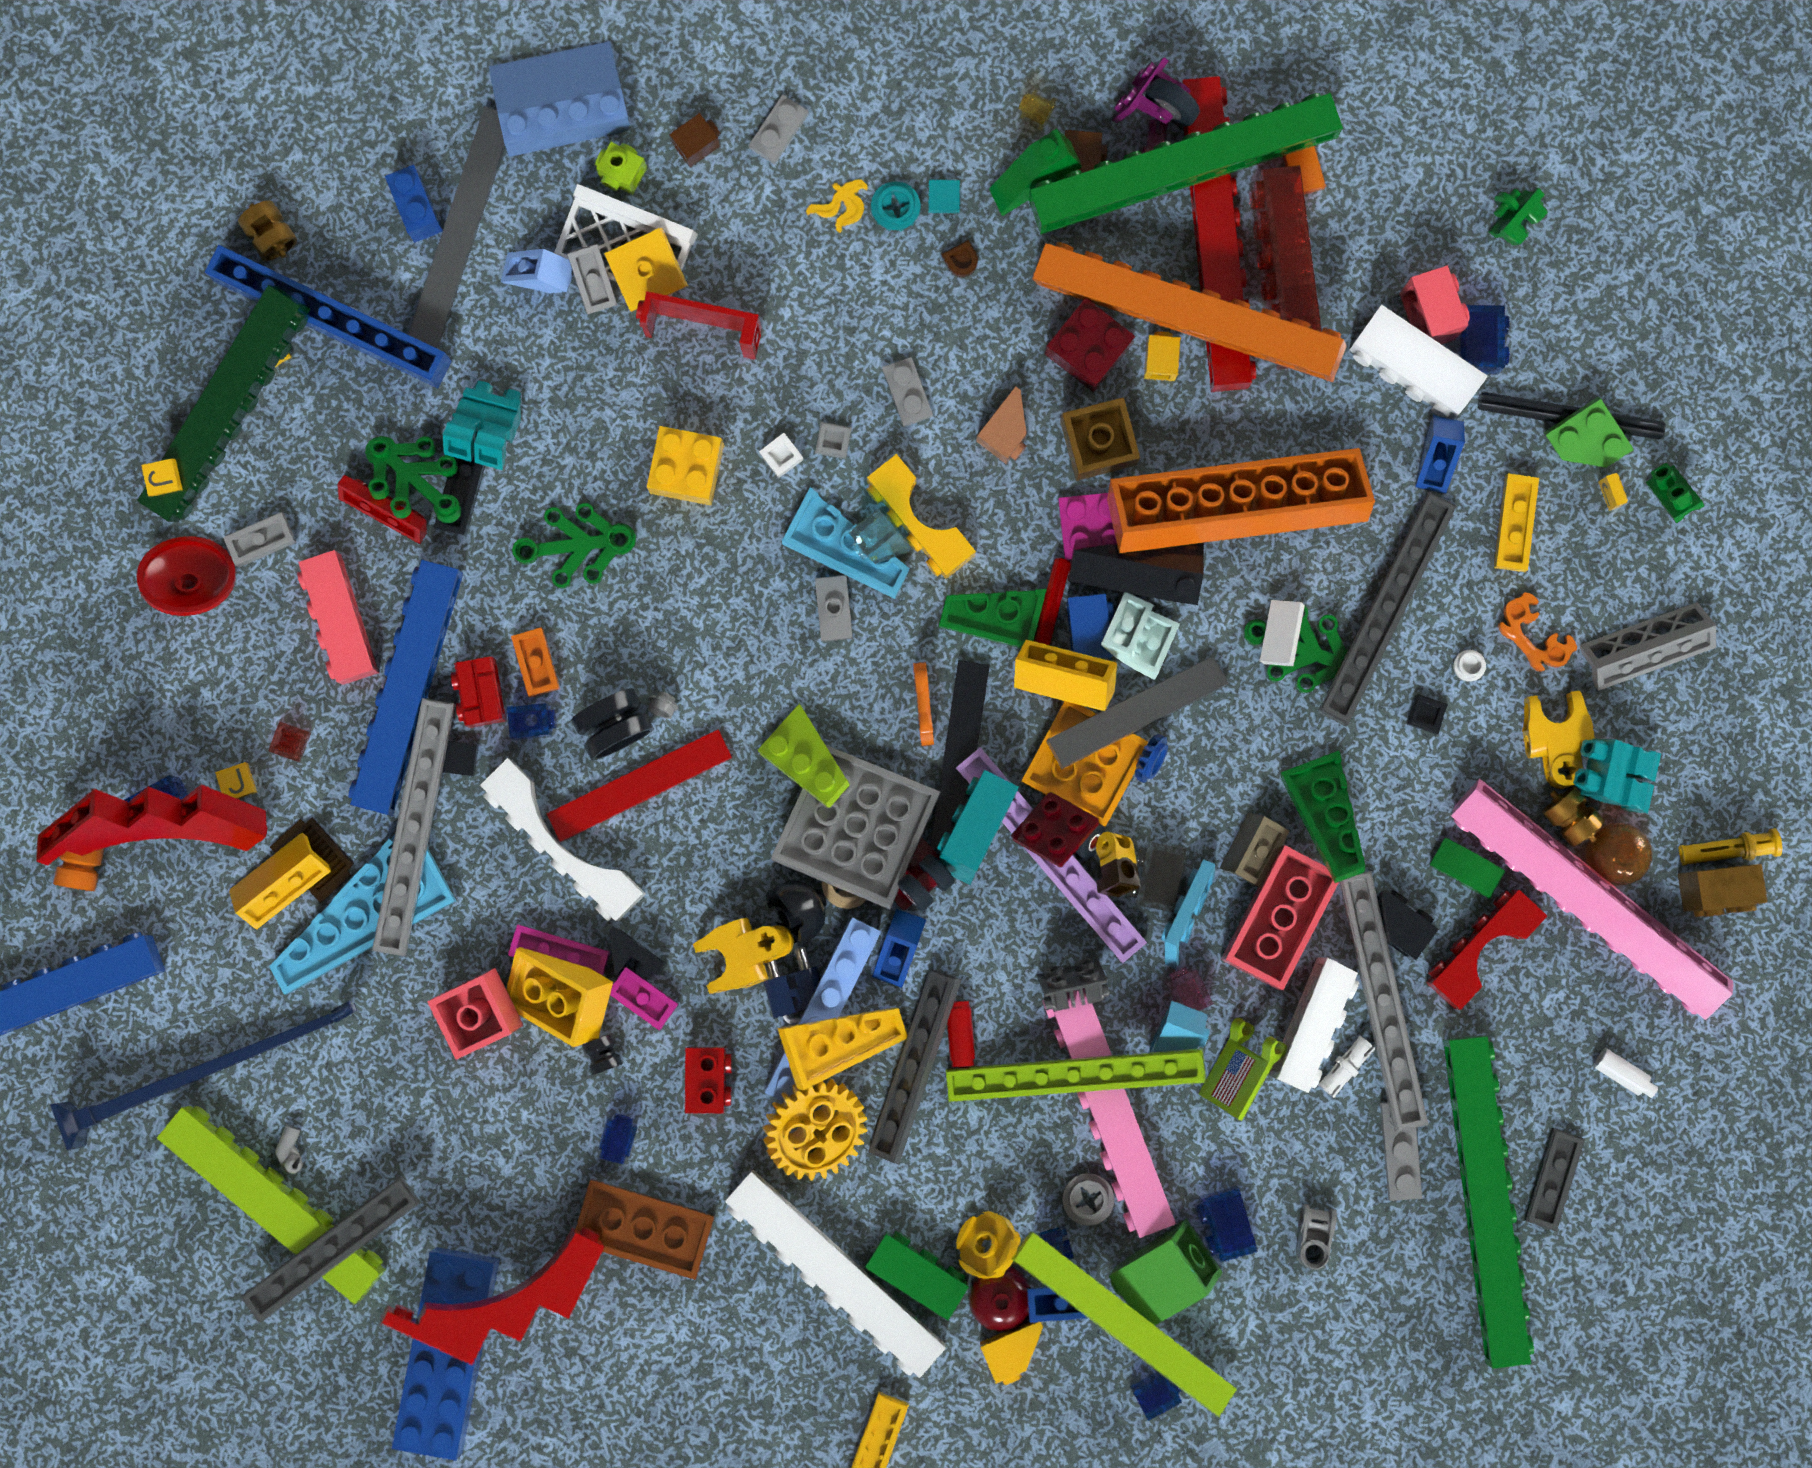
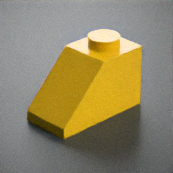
M1028 1321L1012 1330L1002 1332L980 1342V1347L996 1384L1003 1381L1004 1385H1008L1022 1378L1021 1373L1027 1370L1042 1332V1322L1030 1323Z

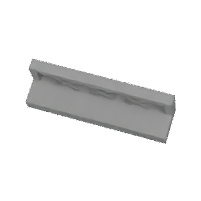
M1696 602L1581 644L1580 650L1592 667V680L1594 686L1599 691L1716 648V624L1699 603ZM1695 615L1699 622L1693 624L1681 622L1682 619ZM1660 627L1671 629L1669 633L1663 635L1652 633L1654 629ZM1630 638L1641 640L1639 644L1633 646L1622 644L1624 640ZM1600 649L1611 651L1609 655L1598 659L1593 652Z

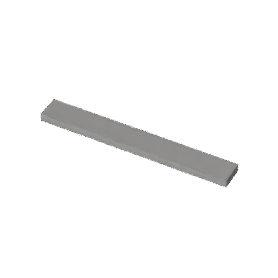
M422 698L372 951L406 956L455 710V704L425 698Z
M1371 871L1364 872L1339 883L1394 1131H1401L1426 1126L1428 1121Z

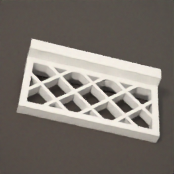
M577 184L573 194L575 199L554 251L555 254L569 260L568 255L563 254L567 241L579 237L582 247H585L587 244L582 234L599 228L605 242L598 246L599 250L607 248L608 251H611V246L626 239L630 242L632 241V236L641 232L649 233L662 227L669 244L672 243L682 247L677 261L681 270L683 269L690 248L694 245L698 235L694 230ZM580 207L590 210L596 223L581 230L576 221ZM597 214H600L607 218L600 221ZM614 220L620 222L625 234L609 241L603 225ZM626 225L635 228V230L629 232ZM573 226H574L576 232L570 234V233H571V230H572V228H573ZM610 266L605 267L608 278L617 282L614 274L608 272L611 270Z

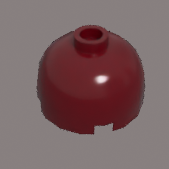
M1009 1267L1005 1274L999 1278L982 1279L975 1277L970 1285L968 1294L970 1311L976 1321L987 1329L999 1332L1012 1330L1022 1324L1029 1315L1027 1289L1031 1288L1025 1276L1013 1267Z

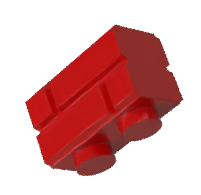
M484 657L454 663L455 671L451 672V682L454 691L459 690L461 702L456 703V713L459 722L464 721V725L468 728L506 722L497 660L493 657Z

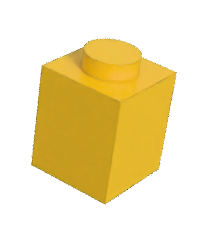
M1164 331L1155 332L1154 335L1148 336L1146 341L1144 379L1176 380L1181 337H1173L1172 333Z

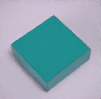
M929 180L928 213H960V180Z

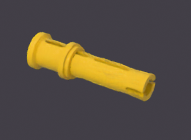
M1773 828L1769 829L1767 833L1751 835L1749 832H1745L1736 839L1685 846L1680 845L1678 849L1683 866L1742 857L1743 860L1749 861L1754 860L1755 856L1772 854L1774 857L1781 856L1782 840L1779 831Z

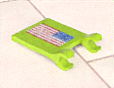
M1235 1018L1231 1023L1230 1037L1198 1094L1242 1121L1273 1064L1285 1055L1287 1045L1272 1036H1268L1263 1042L1262 1055L1259 1056L1242 1045L1252 1037L1255 1027L1241 1018Z

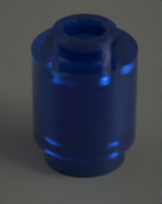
M616 1113L614 1119L607 1118L598 1147L601 1150L600 1158L624 1164L626 1157H630L638 1126L632 1124L634 1118Z

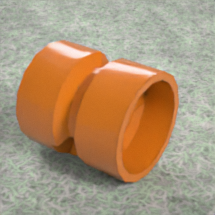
M105 848L84 856L66 851L64 855L59 856L63 861V865L57 866L53 884L80 890L96 891L98 873L94 870V867L101 865Z

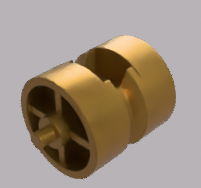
M273 201L250 204L249 208L238 219V223L249 239H253L252 245L263 261H272L279 256L282 259L287 256L286 252L291 250L297 243L296 236L289 225L283 222V216Z
M1575 786L1560 794H1557L1555 790L1550 793L1553 798L1552 803L1542 811L1544 816L1553 826H1561L1560 834L1571 847H1575L1587 839L1592 843L1597 840L1594 836L1595 831L1605 822L1601 815L1593 807L1585 806L1586 799Z

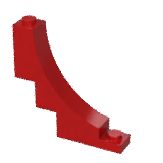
M202 784L182 800L149 786L129 802L93 789L38 834L36 862L48 866L59 856L64 855L66 851L84 856L109 846L150 839L201 840L231 846L247 852L266 837L268 830L266 810Z
M582 1227L581 1231L572 1228L553 1257L540 1270L512 1289L490 1298L462 1304L425 1302L417 1319L413 1317L414 1312L404 1306L396 1304L395 1308L386 1305L381 1315V1324L473 1365L490 1329L521 1342L539 1306L569 1319L605 1246L602 1241L598 1240L600 1234L586 1227Z

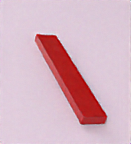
M719 729L546 814L559 841L564 842L733 757Z

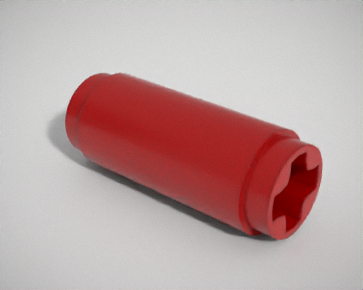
M955 1001L947 1022L950 1061L952 1062V1067L974 1066L975 1047L972 1009L969 1001Z

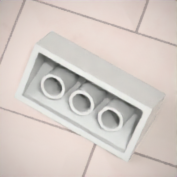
M1382 304L1349 350L1354 353L1353 358L1359 364L1366 367L1372 365L1380 371L1379 376L1390 384L1397 382L1406 388L1405 393L1411 399L1417 402L1424 400L1433 406L1431 410L1435 415L1444 418L1455 419L1488 377Z
M1329 958L1316 959L1283 1039V1043L1287 1045V1051L1281 1059L1273 1064L1269 1073L1270 1077L1309 1093L1311 1087L1314 1089L1317 1087L1322 1075V1070H1319L1323 1057L1327 1059L1330 1056L1334 1046V1041L1331 1040L1335 1028L1340 1029L1345 1020L1347 1011L1343 1010L1347 998L1352 999L1359 985V981L1355 980L1357 972Z

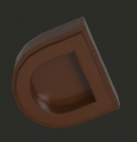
M969 239L941 254L949 271L957 277L970 276L977 268L978 257Z

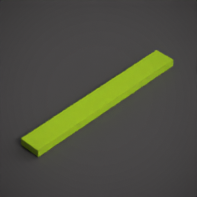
M1203 1048L957 1067L945 1070L949 1102L1206 1082Z
M1029 1232L1012 1257L1014 1262L1215 1416L1220 1417L1237 1390L1233 1385L1034 1232Z

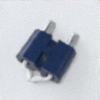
M800 947V950L799 948L795 949L800 968L798 972L780 976L775 960L771 961V965L770 962L765 964L769 980L763 983L773 1019L783 1016L786 1022L798 1024L800 1019H791L788 1015L806 1009L821 979L817 966L810 967L805 947Z

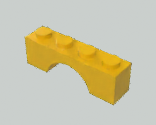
M897 454L867 477V483L870 486L866 490L877 504L883 501L889 509L886 515L897 528L902 525L909 533L906 540L916 552L922 549L929 558L925 563L936 577L942 574L947 579L975 557L976 551L957 527L947 530L932 529L923 525L914 516L910 506V496L916 485V477Z

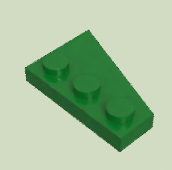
M1047 589L947 595L939 628L1021 649L1025 640H1034Z

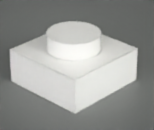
M785 433L759 451L762 458L778 478L804 460Z

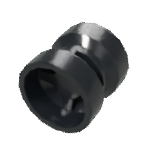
M612 1034L581 1045L584 1054L590 1058L591 1063L589 1067L592 1075L623 1064L620 1055L614 1051L615 1041ZM601 1051H604V1052H605V1054H602V1055L599 1056V1053H598V1052H601Z

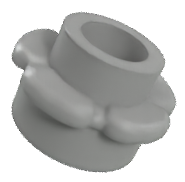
M658 692L657 696L651 695L648 699L651 701L648 707L649 712L665 719H671L674 711L676 712L679 708L675 703V698L665 692Z

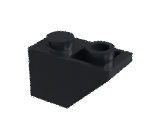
M1392 890L1390 893L1388 891H1381L1377 898L1387 943L1409 960H1417L1439 930L1432 924L1434 919L1420 909L1415 912L1406 905L1408 900L1397 891Z

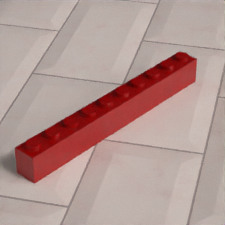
M1220 76L1182 80V83L1190 89L1191 92L1189 94L1200 108L1196 120L1189 127H1183L1184 137L1198 131L1204 134L1213 131V128L1221 123L1230 122L1229 117H1224L1223 106L1227 105L1226 87H1221ZM1229 173L1190 186L1200 292H1202V289H1207L1218 293L1221 300L1231 303L1232 299H1238L1249 304L1248 299L1243 300L1242 288H1246L1247 280L1245 269H1240L1239 257H1243L1242 238H1237L1236 227L1240 226L1239 208H1234L1233 197L1237 195L1236 178H1231ZM1206 341L1211 392L1248 389L1252 384V380L1256 379L1255 361H1250L1248 354Z

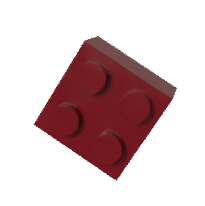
M1085 298L1049 342L1045 355L1094 393L1132 346L1135 335L1089 299Z

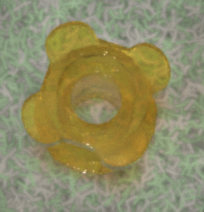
M1035 89L1032 94L1025 93L1018 109L1022 111V119L1027 117L1040 124L1038 130L1043 131L1056 107L1058 99L1053 97L1049 101L1038 95V90Z

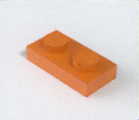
M540 627L511 636L528 697L532 698L559 690L560 685L543 628Z

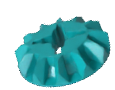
M893 181L883 184L872 197L871 213L877 224L888 231L899 230L902 232L905 228L913 226L920 215L921 203L919 196L906 183ZM892 195L895 196L898 204L904 203L905 207L900 208L899 218H897L893 210H887V207L891 206Z

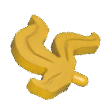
M862 180L845 183L842 187L837 183H833L832 187L837 193L833 196L832 202L826 205L811 204L806 210L807 215L816 213L821 217H834L838 213L841 201H843L847 211L836 220V230L841 233L843 226L859 221L863 215L864 203L858 196L854 195L861 188L868 190V185Z

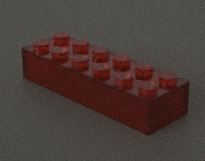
M1300 165L1262 169L1258 180L1254 181V190L1250 191L1249 195L1250 207L1252 210H1257L1258 221L1253 223L1255 240H1260L1262 250L1257 253L1259 270H1264L1266 282L1261 283L1263 301L1268 300L1269 310L1279 313L1280 319L1291 322L1293 318H1297L1310 323L1311 329L1322 332ZM1276 364L1277 370L1290 369Z

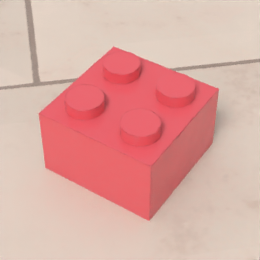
M1448 265L1411 277L1399 293L1409 323L1440 344L1456 340L1469 325L1470 316L1465 303L1460 302L1457 293L1459 291V283L1455 274L1450 273Z
M496 968L427 1001L456 1060L512 1034L523 1026Z

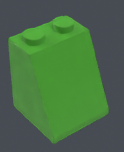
M1185 1218L1116 1265L1109 1274V1278L1111 1279L1112 1288L1119 1296L1123 1297L1127 1305L1153 1325H1157L1208 1296L1223 1272L1187 1218Z

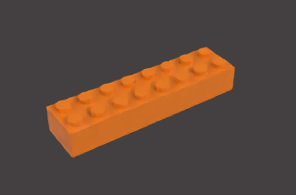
M1360 448L1110 479L1107 496L1119 553L1368 522L1375 503Z

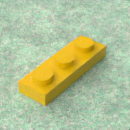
M1510 473L1505 475L1493 568L1518 572L1528 571L1539 485L1538 477Z

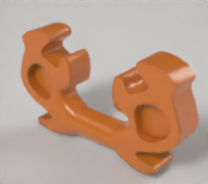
M1524 592L1519 598L1508 602L1504 606L1503 612L1508 626L1504 622L1498 623L1499 631L1521 649L1531 667L1536 671L1542 672L1545 670L1541 662L1554 668L1564 666L1572 652L1577 650L1575 640L1572 636L1567 635L1564 637V644L1557 642L1558 633H1555L1545 640V650L1536 648L1522 633L1520 624L1522 622L1530 624L1538 618L1539 613H1531L1529 604L1536 605L1539 601L1534 595Z
M926 662L913 663L921 746L934 745Z

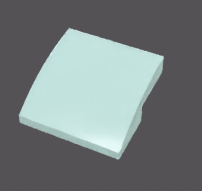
M1125 592L1101 646L1124 664L1155 680L1180 624L1151 611L1154 606L1153 604Z

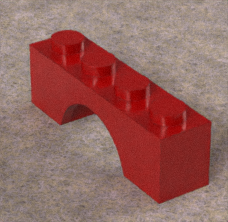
M1520 889L1512 890L1510 893L1507 890L1503 891L1493 902L1496 908L1488 916L1485 913L1482 914L1472 924L1471 927L1474 929V932L1467 939L1464 937L1458 939L1450 948L1453 954L1445 963L1442 960L1438 961L1428 972L1431 978L1426 983L1453 1009L1461 1010L1483 987L1477 973V961L1481 950L1489 941L1503 935L1519 940L1527 939L1547 918V915Z

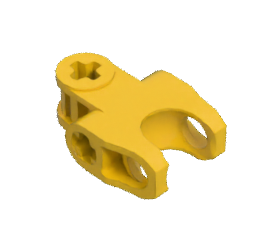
M1571 691L1566 694L1568 712L1562 723H1554L1544 716L1538 696H1529L1524 699L1522 732L1526 756L1528 758L1542 757L1546 781L1556 789H1564L1574 785L1575 773L1579 768L1584 769L1580 752L1583 740H1593L1595 738L1592 719L1586 708L1581 691ZM1562 767L1563 769H1569L1570 775H1559L1558 769Z
M746 917L713 929L708 935L696 941L693 946L696 953L717 949L725 958L726 967L722 976L706 985L709 994H715L732 989L749 988L768 980L769 977L764 964L789 954L793 948L794 939L791 931L781 925L762 926L752 930L749 918Z

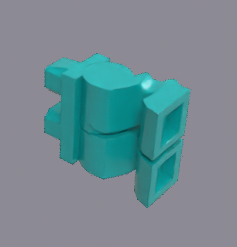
M480 380L476 382L473 388L466 387L456 412L452 414V421L447 422L443 433L444 455L472 462L474 456L475 463L503 470L506 458V442H513L521 422V393L517 390L507 389L502 397L494 395L493 386Z
M1593 738V740H1583L1580 752L1582 756L1588 758L1586 769L1579 768L1575 773L1573 781L1574 785L1581 788L1580 794L1592 797L1603 803L1619 805L1622 810L1627 812L1648 813L1654 785L1642 781L1655 782L1661 753L1646 751L1642 747H1635L1616 739Z

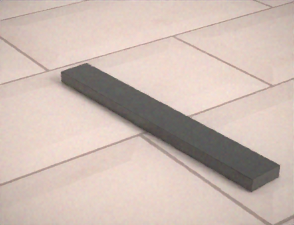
M484 106L408 333L409 336L437 349L439 348L505 150L497 110Z
M1431 492L1426 494L1317 711L1318 713L1345 727L1349 724L1457 507L1456 505Z

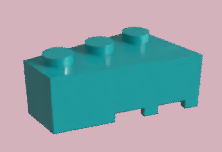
M986 770L983 771L980 779L975 776L973 777L966 791V794L970 795L966 806L959 804L951 820L956 823L954 830L951 834L945 832L937 847L938 850L942 851L939 861L954 878L968 885H971L1019 789L1018 786Z

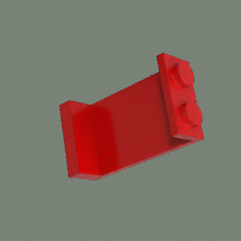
M646 291L644 300H639L636 319H640V327H642L646 337L652 338L657 314L742 332L739 343L743 357L756 360L762 333L759 314Z

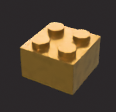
M1124 397L1062 413L1060 423L1076 481L1133 467L1138 464L1140 454Z
M1762 864L1678 874L1683 912L1693 911L1694 917L1724 915V908L1726 913L1756 911V904L1768 903Z

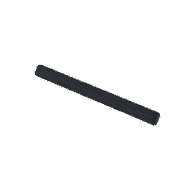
M1482 392L1478 399L1479 410L1559 423L1580 409L1578 407ZM1611 413L1624 434L1657 440L1661 439L1665 434L1666 424L1663 421Z

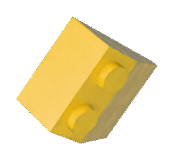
M519 947L515 951L506 990L518 1015L570 1046L577 1047L599 1038L613 981L588 967Z

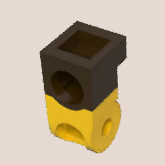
M1108 831L1103 832L1096 843V853L1101 859L1102 878L1096 881L1097 891L1100 894L1119 898L1141 887L1134 844L1130 837Z

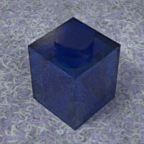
M1158 1371L1130 1386L1148 1421L1183 1403L1178 1394L1183 1390Z

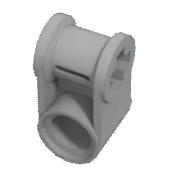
M1309 1204L1302 1205L1296 1245V1257L1302 1265L1310 1269H1320L1328 1263L1332 1237L1337 1222L1336 1209L1324 1211L1310 1208ZM1312 1219L1322 1220L1323 1223L1313 1222ZM1310 1245H1317L1320 1251L1318 1259L1314 1262H1308L1305 1258V1251Z

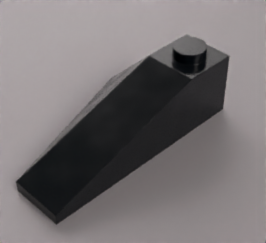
M1117 543L1073 549L1068 581L1156 599L1198 605L1204 575V543L1119 553Z

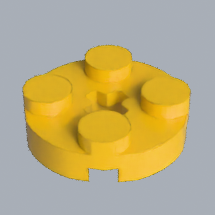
M987 1211L978 1217L972 1216L961 1227L956 1240V1249L960 1250L961 1260H958L961 1267L967 1273L982 1279L1002 1277L1012 1264V1257L1017 1252V1247L1021 1242L1020 1234L1015 1231L1013 1224L1007 1218ZM991 1239V1247L984 1253L985 1247L982 1244L984 1240L990 1241Z

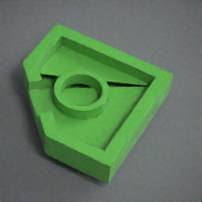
M1599 396L1543 432L1559 457L1564 461L1607 468L1634 450Z

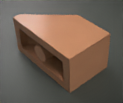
M1015 387L977 435L976 442L1005 464L1011 458L1016 461L1027 447L1023 443L1027 433L1021 390Z

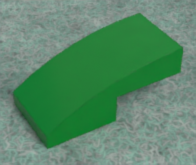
M1446 837L1430 863L1432 868L1459 881L1463 886L1488 899L1493 895L1505 873V870Z

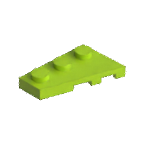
M800 703L758 749L761 756L827 808H830L850 785Z

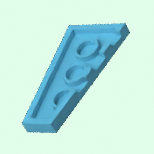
M811 487L782 540V545L894 599L900 591L910 569L881 544L875 543L859 526L853 525L832 504L826 503Z

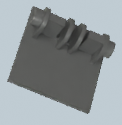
M1082 959L1075 962V966L1064 969L1061 966H1050L1045 968L1043 973L1037 974V979L1044 994L1046 1010L1053 1009V1012L1068 1009L1069 1004L1066 992H1069L1072 1008L1076 1007L1073 990H1078L1081 1005H1085L1082 988H1085L1088 1004L1104 1001V997L1110 996L1107 985L1108 979L1100 962H1093V959Z

